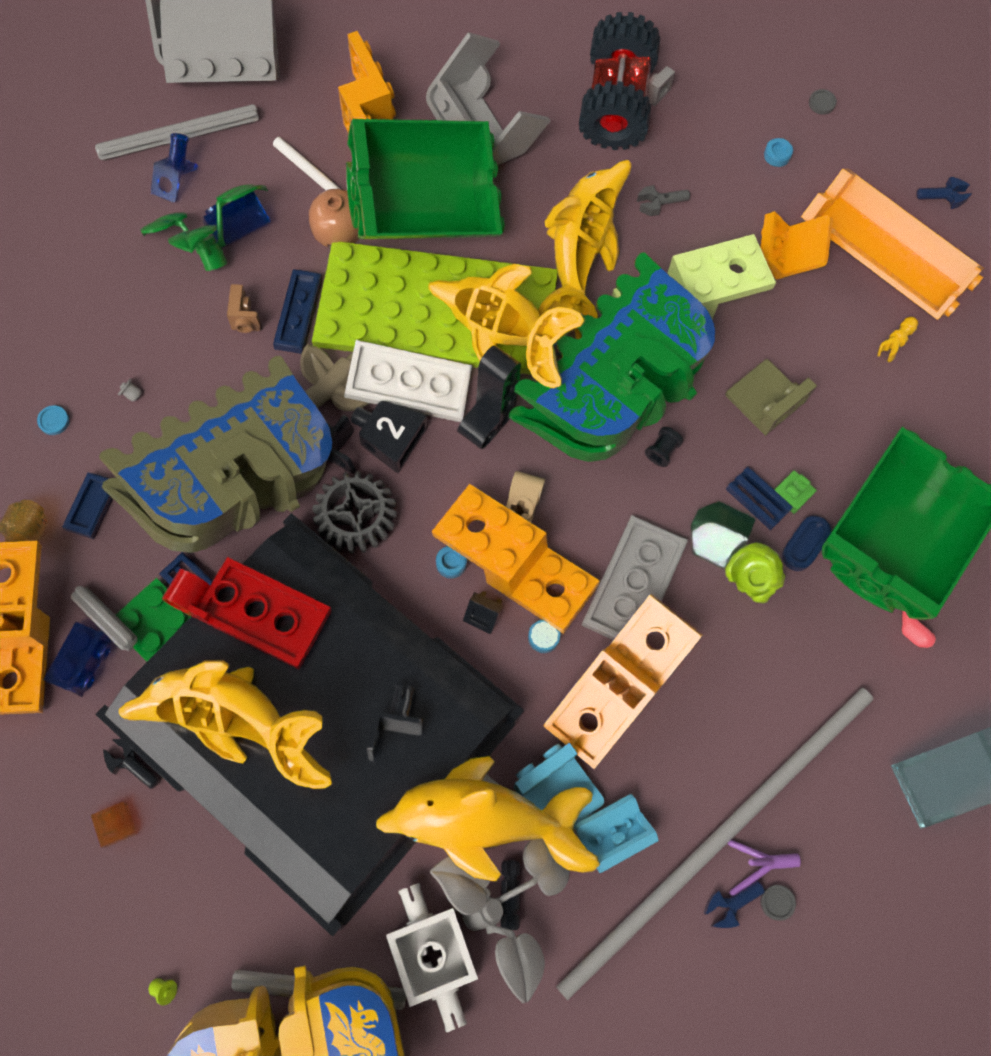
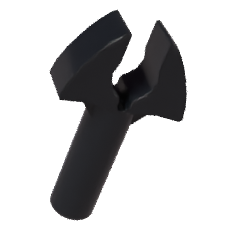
M113 739L112 741L123 748L125 759H115L109 751L104 749L103 755L108 770L116 775L120 769H127L149 789L155 788L159 783V778L136 759L135 751L122 739Z

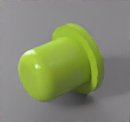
M156 978L150 983L148 991L151 996L156 998L158 1004L165 1006L174 999L177 993V984L173 980L165 981L161 978Z

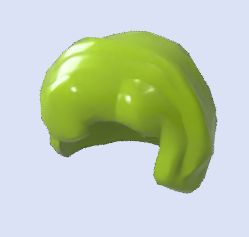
M758 542L745 545L733 554L725 567V576L728 581L734 582L738 591L746 593L756 603H767L769 598L776 593V590L783 587L786 577L783 573L784 567L779 554L769 546Z

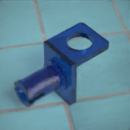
M180 133L170 134L169 156L154 162L151 193L171 202L178 200L181 175L197 170L198 166L186 160L189 137ZM162 176L168 178L172 184V189L169 193L163 191L159 185V180Z

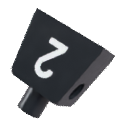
M380 401L372 413L357 407L351 417V423L362 428L359 433L361 445L398 474L427 430L426 415L386 401Z

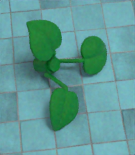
M246 184L233 187L216 197L217 226L205 225L189 230L182 221L188 217L187 213L175 212L159 217L145 225L140 231L145 236L147 233L159 232L172 225L181 227L184 232L169 238V244L193 253L194 249H196L205 270H215L227 264L221 248L226 246L223 239V206L255 190L268 191L265 185ZM217 230L218 240H215L214 236L209 235Z

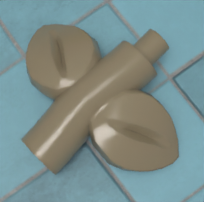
M307 344L303 349L300 358L301 372L311 384H314L305 392L317 408L329 399L332 400L338 409L343 411H355L357 407L363 408L368 404L367 402L344 398L353 353L347 358L341 357L334 364L330 356L316 346Z

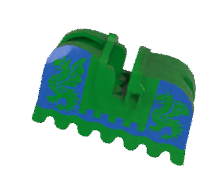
M645 252L640 253L634 262L640 276L633 277L628 274L618 276L616 288L621 293L620 297L615 298L608 294H603L598 298L596 306L602 316L594 318L589 315H583L585 322L582 326L577 327L582 334V338L574 339L570 336H563L558 341L557 350L562 355V359L557 361V365L563 379L562 385L550 388L530 379H522L515 385L514 392L534 408L528 409L524 406H516L510 411L509 418L537 434L572 458L592 462L606 460L614 456L627 444L636 429L641 431L643 427L657 423L665 415V401L674 403L684 398L692 400L697 394L693 387V381L715 342L714 323L708 310L702 303L669 276Z

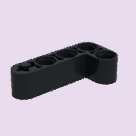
M496 345L491 346L479 362L476 404L462 419L457 429L459 434L481 450L493 440L510 420L509 413L516 407L517 393L514 390L515 385L520 379L521 363Z

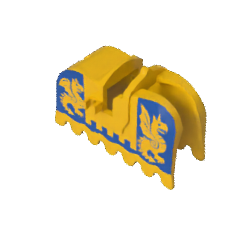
M306 965L294 968V992L289 998V1014L285 1015L281 1021L277 1037L269 993L266 987L261 985L253 989L249 998L211 1004L195 1013L181 1031L166 1056L405 1055L391 991L380 977L368 970L357 967L339 968L313 977L312 973L307 971ZM259 1027L264 1029L263 1033L260 1032Z

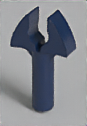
M950 177L946 182V188H919L916 192V197L919 200L946 199L950 202V208L955 209L966 203L972 193L959 194L958 192H966L970 184L961 179Z
M756 881L729 899L723 898L720 891H715L706 904L704 915L709 914L716 907L727 908L723 919L713 923L711 926L716 928L737 927L740 925L735 918L737 910L763 895L765 889L760 882Z

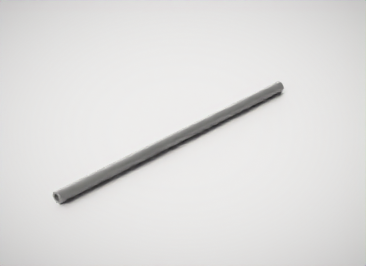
M861 688L556 986L567 1001L873 701V696L866 689Z

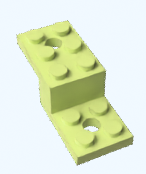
M754 234L674 255L667 273L702 303L708 310L711 319H713L720 303L771 290L776 284ZM733 264L739 265L743 268L744 272L736 273L729 266ZM615 288L613 289L612 296L618 298L621 296V293Z

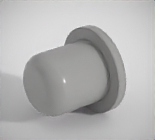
M130 378L126 383L123 382L119 388L121 390L117 395L120 396L122 394L130 401L135 402L142 394V391L131 383L132 379Z

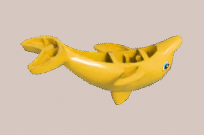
M629 160L620 161L610 169L592 171L581 178L570 191L568 197H565L555 205L545 219V227L549 228L547 235L554 239L555 263L562 287L553 291L541 303L538 309L541 316L547 310L564 307L572 308L583 315L598 318L595 306L585 296L586 282L589 270L599 252L607 271H612L615 268L619 255L618 234L613 224L614 209L619 193L631 171L632 165ZM574 328L576 339L582 338L580 331Z
M512 264L500 268L490 278L467 277L459 281L437 280L429 283L428 289L433 296L443 301L451 309L455 318L471 331L472 346L479 361L493 345L527 346V367L533 378L550 388L562 385L563 379L558 371L554 344L574 328L582 326L585 318L582 313L572 308L564 307L547 310L541 316L534 304L515 290L532 274L529 266Z
M224 660L203 661L190 668L170 671L155 678L139 697L126 702L119 708V714L124 719L179 724L194 732L207 748L223 759L241 764L246 761L247 756L233 737H243L255 741L269 750L277 769L286 779L293 783L313 789L326 788L332 784L330 772L323 768L304 749L307 740L315 732L322 729V716L316 711L301 710L286 714L280 718L268 697L251 684L254 675L253 668L245 667L227 673L226 670L229 664Z
M490 756L470 759L452 769L444 780L419 784L406 791L396 807L384 813L376 822L377 828L383 832L404 834L415 842L443 848L457 867L478 879L497 881L501 876V873L483 848L532 839H543L556 863L567 870L584 873L594 871L600 866L597 856L582 844L572 830L580 812L592 801V792L585 787L563 790L552 797L546 807L541 810L528 799L506 787L482 781L495 763Z

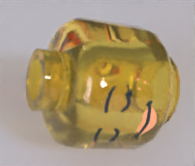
M25 499L20 502L11 503L0 521V533L5 537V542L39 541L48 523L44 508L34 501Z

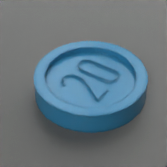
M52 405L40 411L37 417V424L45 434L58 435L68 427L69 416L62 407Z

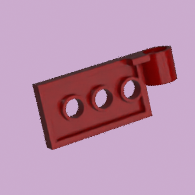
M229 557L224 561L211 585L195 574L179 569L162 597V600L172 607L297 669L301 668L332 612L331 607ZM232 587L235 589V595L231 601L225 603L218 601L217 595L222 588ZM255 601L264 603L265 608L260 616L250 617L247 615L249 604ZM282 616L294 618V626L287 632H281L276 629V623Z

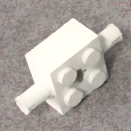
M420 883L410 886L414 897L413 902L408 888L398 891L409 922L406 923L407 927L389 933L386 937L409 1006H414L431 998L432 1001L436 1000L445 1025V1031L449 1032L455 1030L451 1013L455 1016L458 1028L468 1023L456 993L459 990L458 987L475 981L478 977L454 909H449L434 916L433 913L429 914L420 889ZM431 945L435 951L441 950L442 956L438 958V966L435 967L432 966L431 962L425 963L423 961V956L427 954L426 947Z

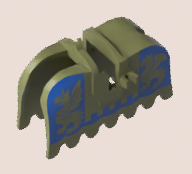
M275 356L269 360L268 369L271 374L269 377H262L254 371L246 372L242 378L244 386L242 392H236L230 386L224 385L219 387L215 394L218 402L217 406L209 407L203 401H193L188 408L191 418L188 422H181L174 416L164 417L160 423L162 431L160 438H153L147 432L135 433L131 440L134 449L131 454H124L117 448H109L100 453L99 459L116 477L104 481L102 484L103 490L121 505L156 543L172 551L193 553L205 550L221 541L233 530L239 532L242 529H249L257 525L260 520L259 509L273 507L278 512H284L287 509L290 512L300 507L297 499L308 494L321 481L332 449L330 428L281 356Z

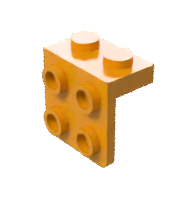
M775 211L765 214L764 225L761 230L760 248L776 280L817 269L827 264L833 223L829 215L789 226Z

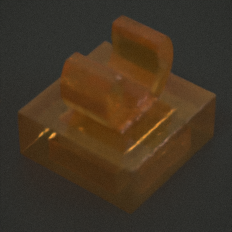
M121 802L91 815L101 848H107L137 835L126 802Z

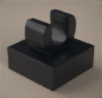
M484 591L480 594L474 592L469 600L462 621L491 634L503 608V605H501L502 600L498 598L495 602L486 598L487 593Z

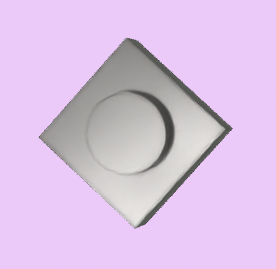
M668 66L659 74L655 73L647 84V88H649L647 96L650 100L649 103L653 106H656L671 90L675 71Z

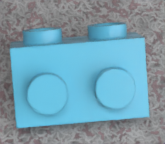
M632 794L574 825L579 840L591 853L597 856L600 866L596 869L599 873L606 871L659 841L656 831L640 812L636 798Z

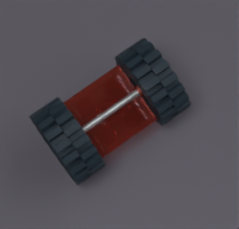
M616 12V17L614 18L609 14L605 17V21L601 19L598 22L597 27L595 26L593 31L590 62L594 64L592 88L587 90L586 95L584 94L582 99L579 130L580 133L584 132L583 137L586 140L591 138V144H601L600 148L606 149L607 146H610L612 150H618V147L626 150L629 149L630 144L635 147L639 144V141L642 142L648 132L651 104H649L650 100L647 96L650 73L655 70L657 65L660 36H658V28H653L654 23L651 20L645 22V16L641 14L638 18L634 17V12H628V16H623L622 12Z

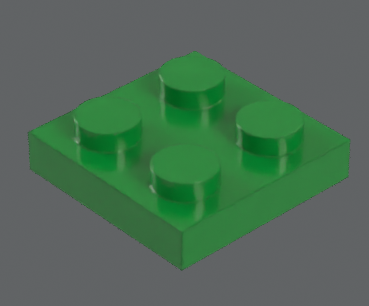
M157 578L116 614L137 636L138 642L133 648L146 662L191 617L162 600L167 588Z

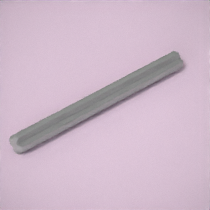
M251 104L97 143L95 149L99 159L106 160L259 120L256 106Z

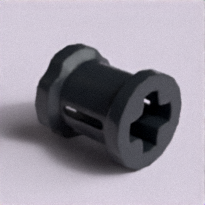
M662 427L658 433L659 437L654 444L646 448L645 455L654 464L667 467L670 463V456L676 448H680L684 440L672 428Z

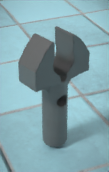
M654 185L646 186L638 194L637 202L645 200L652 202L641 203L639 211L649 216L659 215L662 205L688 201L690 199V192L686 189L659 193L655 190Z

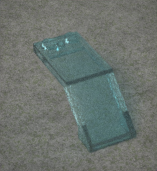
M991 727L891 765L920 829L991 803Z

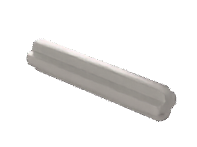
M76 587L75 592L71 594V599L121 650H132L133 646L138 642L137 636L88 587Z

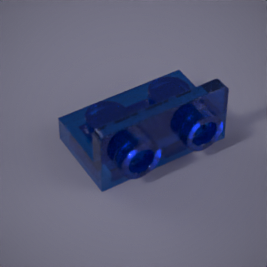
M254 191L231 201L222 208L223 239L226 246L271 223L269 216ZM215 204L205 210L206 215L203 216L202 221L204 225L217 226ZM216 230L212 235L215 240H218V231Z
M75 622L43 680L82 697L85 691L90 690L96 680L95 672L101 661H105L110 655L112 640L101 630L97 631Z

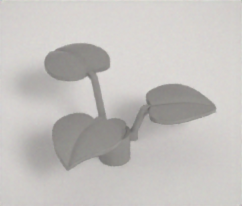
M532 839L524 848L523 861L526 870L533 878L497 898L489 897L491 895L490 890L486 888L490 880L472 877L457 867L450 857H446L430 870L431 875L438 881L452 906L462 913L463 921L468 929L478 931L486 928L488 934L498 933L507 936L500 939L496 944L495 957L497 966L504 981L517 999L522 1003L528 1002L543 977L545 968L544 955L540 945L531 935L523 933L516 937L513 930L496 926L503 915L501 903L531 888L536 883H538L545 895H556L567 885L570 870L556 863L543 839Z

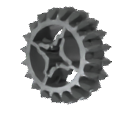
M345 471L343 474L344 480L339 481L337 477L333 476V486L331 487L323 483L322 488L325 494H316L315 498L319 504L313 505V512L317 514L313 518V522L319 526L317 529L319 536H326L325 541L329 545L336 542L335 547L338 551H341L347 545L348 552L351 554L354 553L355 546H360L361 552L365 553L367 551L366 544L370 543L372 547L377 548L378 542L376 538L386 540L388 536L385 530L391 531L394 529V523L391 520L397 518V512L393 510L396 507V501L390 498L392 496L390 488L383 489L384 482L381 479L374 482L371 473L365 479H362L361 472L359 471L355 473V478H350L349 473ZM356 493L366 494L372 497L374 501H371V499H361L356 496ZM346 496L345 501L341 505L335 506V510H332L335 503L340 498ZM352 502H354L359 512L357 523L351 513V510H353ZM375 514H379L376 521L370 527L364 529L365 522L374 518ZM334 524L349 525L355 532L343 531Z

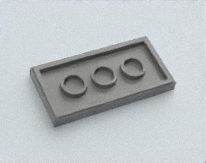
M631 515L581 626L614 640L650 594L662 602L688 540Z

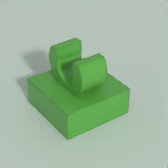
M793 471L775 489L793 507L791 510L793 514L817 490L810 485L811 482L802 474L799 475L796 471Z

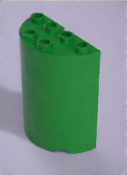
M352 119L347 146L352 155V162H346V183L353 228H358L359 239L499 237L502 235L505 224L499 210L501 192L493 184V178L497 176L498 166L496 160H493L494 135L490 132L489 121Z
M903 426L899 429L824 542L822 556L823 559L830 560L833 564L830 571L837 579L864 600L890 613H893L896 608L905 611L911 619L928 620L937 617L991 529V484H987L973 475V472L967 467L956 466L955 468L951 466L946 460L947 455L942 450L932 447L920 439L917 433L907 430Z

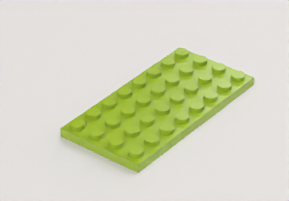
M332 242L312 344L318 348L353 352L355 342L359 340L464 363L478 368L480 361L472 346L471 331L455 318L451 309L443 301L433 296L428 289V285L430 282L437 280L459 281L467 277L490 278L500 268L512 265V263L346 242ZM529 266L532 274L515 290L529 299L538 310L545 298L555 291L557 269ZM497 344L500 349L521 363V374L532 375L527 367V346Z

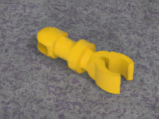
M912 316L905 318L900 324L899 330H894L889 339L881 343L877 357L881 355V352L891 349L887 361H893L899 347L904 346L908 341V336L912 335L917 329L918 320Z

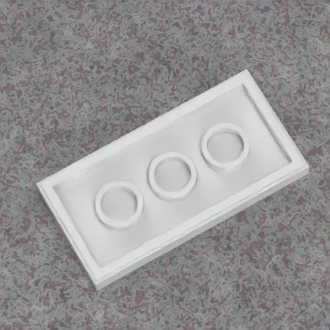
M356 340L344 398L377 405L380 401H386L424 415L461 422L464 416L472 365Z

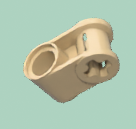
M515 471L506 507L516 514L517 512L522 513L521 517L531 523L536 505L540 501L545 478Z

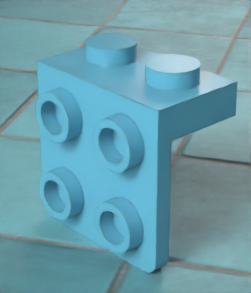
M558 743L543 754V757L546 759L536 768L531 763L516 774L519 780L515 782L513 788L518 794L531 801L541 810L546 807L552 797L563 790L574 787H585L593 794L592 801L580 812L575 824L587 818L604 804L603 796L576 761L575 757L578 753L570 743L563 748Z

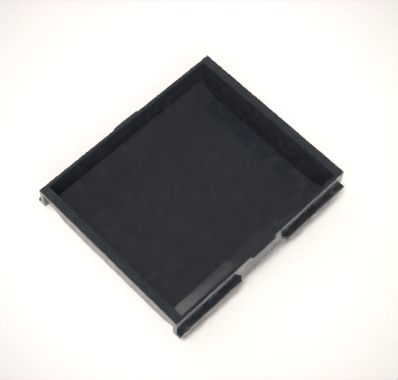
M291 513L283 521L284 527L268 537L243 565L331 607L332 612L301 668L297 669L191 616L123 686L110 707L104 705L95 715L177 792L186 790L246 846L244 854L333 937L338 931L344 929L416 844L415 841L404 834L387 833L378 829L376 825L377 820L384 813L393 810L406 791L419 784L444 780L452 769L470 759L490 756L519 722L524 709L439 637L432 639L377 593L372 588L373 582ZM232 587L222 588L217 595L218 601L223 603L231 601L235 595V589ZM255 601L249 604L247 615L250 617L260 616L265 608L264 603ZM282 616L276 623V629L281 632L291 630L294 626V618ZM224 660L229 664L226 670L227 673L245 667L253 668L254 675L251 684L268 697L280 718L286 714L301 710L316 711L322 716V729L315 732L307 740L304 749L323 768L330 772L332 784L326 788L313 789L293 783L286 779L277 769L269 750L255 741L243 737H233L247 756L246 761L241 764L223 759L207 748L194 732L179 724L124 719L119 714V708L126 702L139 697L155 678L170 671L190 668L203 661ZM403 684L404 694L402 699L405 697L407 685L415 688L416 694L414 695L410 717L423 720L422 735L381 729L374 761L368 760L367 749L375 712L390 713L395 685Z

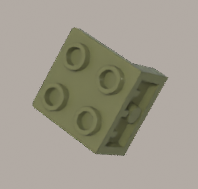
M765 359L727 390L725 396L766 436L806 403L817 385L809 377L800 385L797 382L792 383L768 359Z

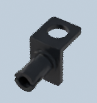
M343 415L335 426L328 424L332 438V449L327 460L354 474L356 468L351 459L339 452L354 432L349 418Z
M403 684L395 685L390 713L375 712L367 749L368 760L374 761L381 729L422 735L423 720L410 717L414 695L416 694L415 688L407 685L405 697L402 699L404 694Z

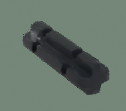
M505 860L502 862L501 875L504 876V880L501 881V895L520 886V881H517V876H520L519 861ZM520 893L501 903L503 908V915L501 917L502 928L510 930L519 929L520 915H517V910H520Z

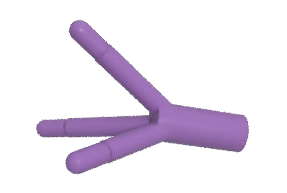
M730 840L728 842L729 846L757 858L749 859L748 863L750 866H763L732 888L730 895L734 896L772 869L800 867L801 860L799 854L768 855Z

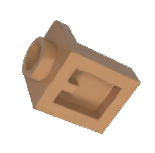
M231 284L227 310L231 329L242 333L260 331L261 323L258 313L250 311L251 300L250 297L246 296L243 285Z

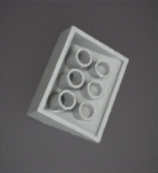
M160 0L162 56L166 83L272 81L280 77L273 0Z

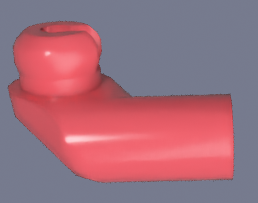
M902 611L903 635L918 647H932L936 641L934 633L920 623L918 619H911L905 611Z

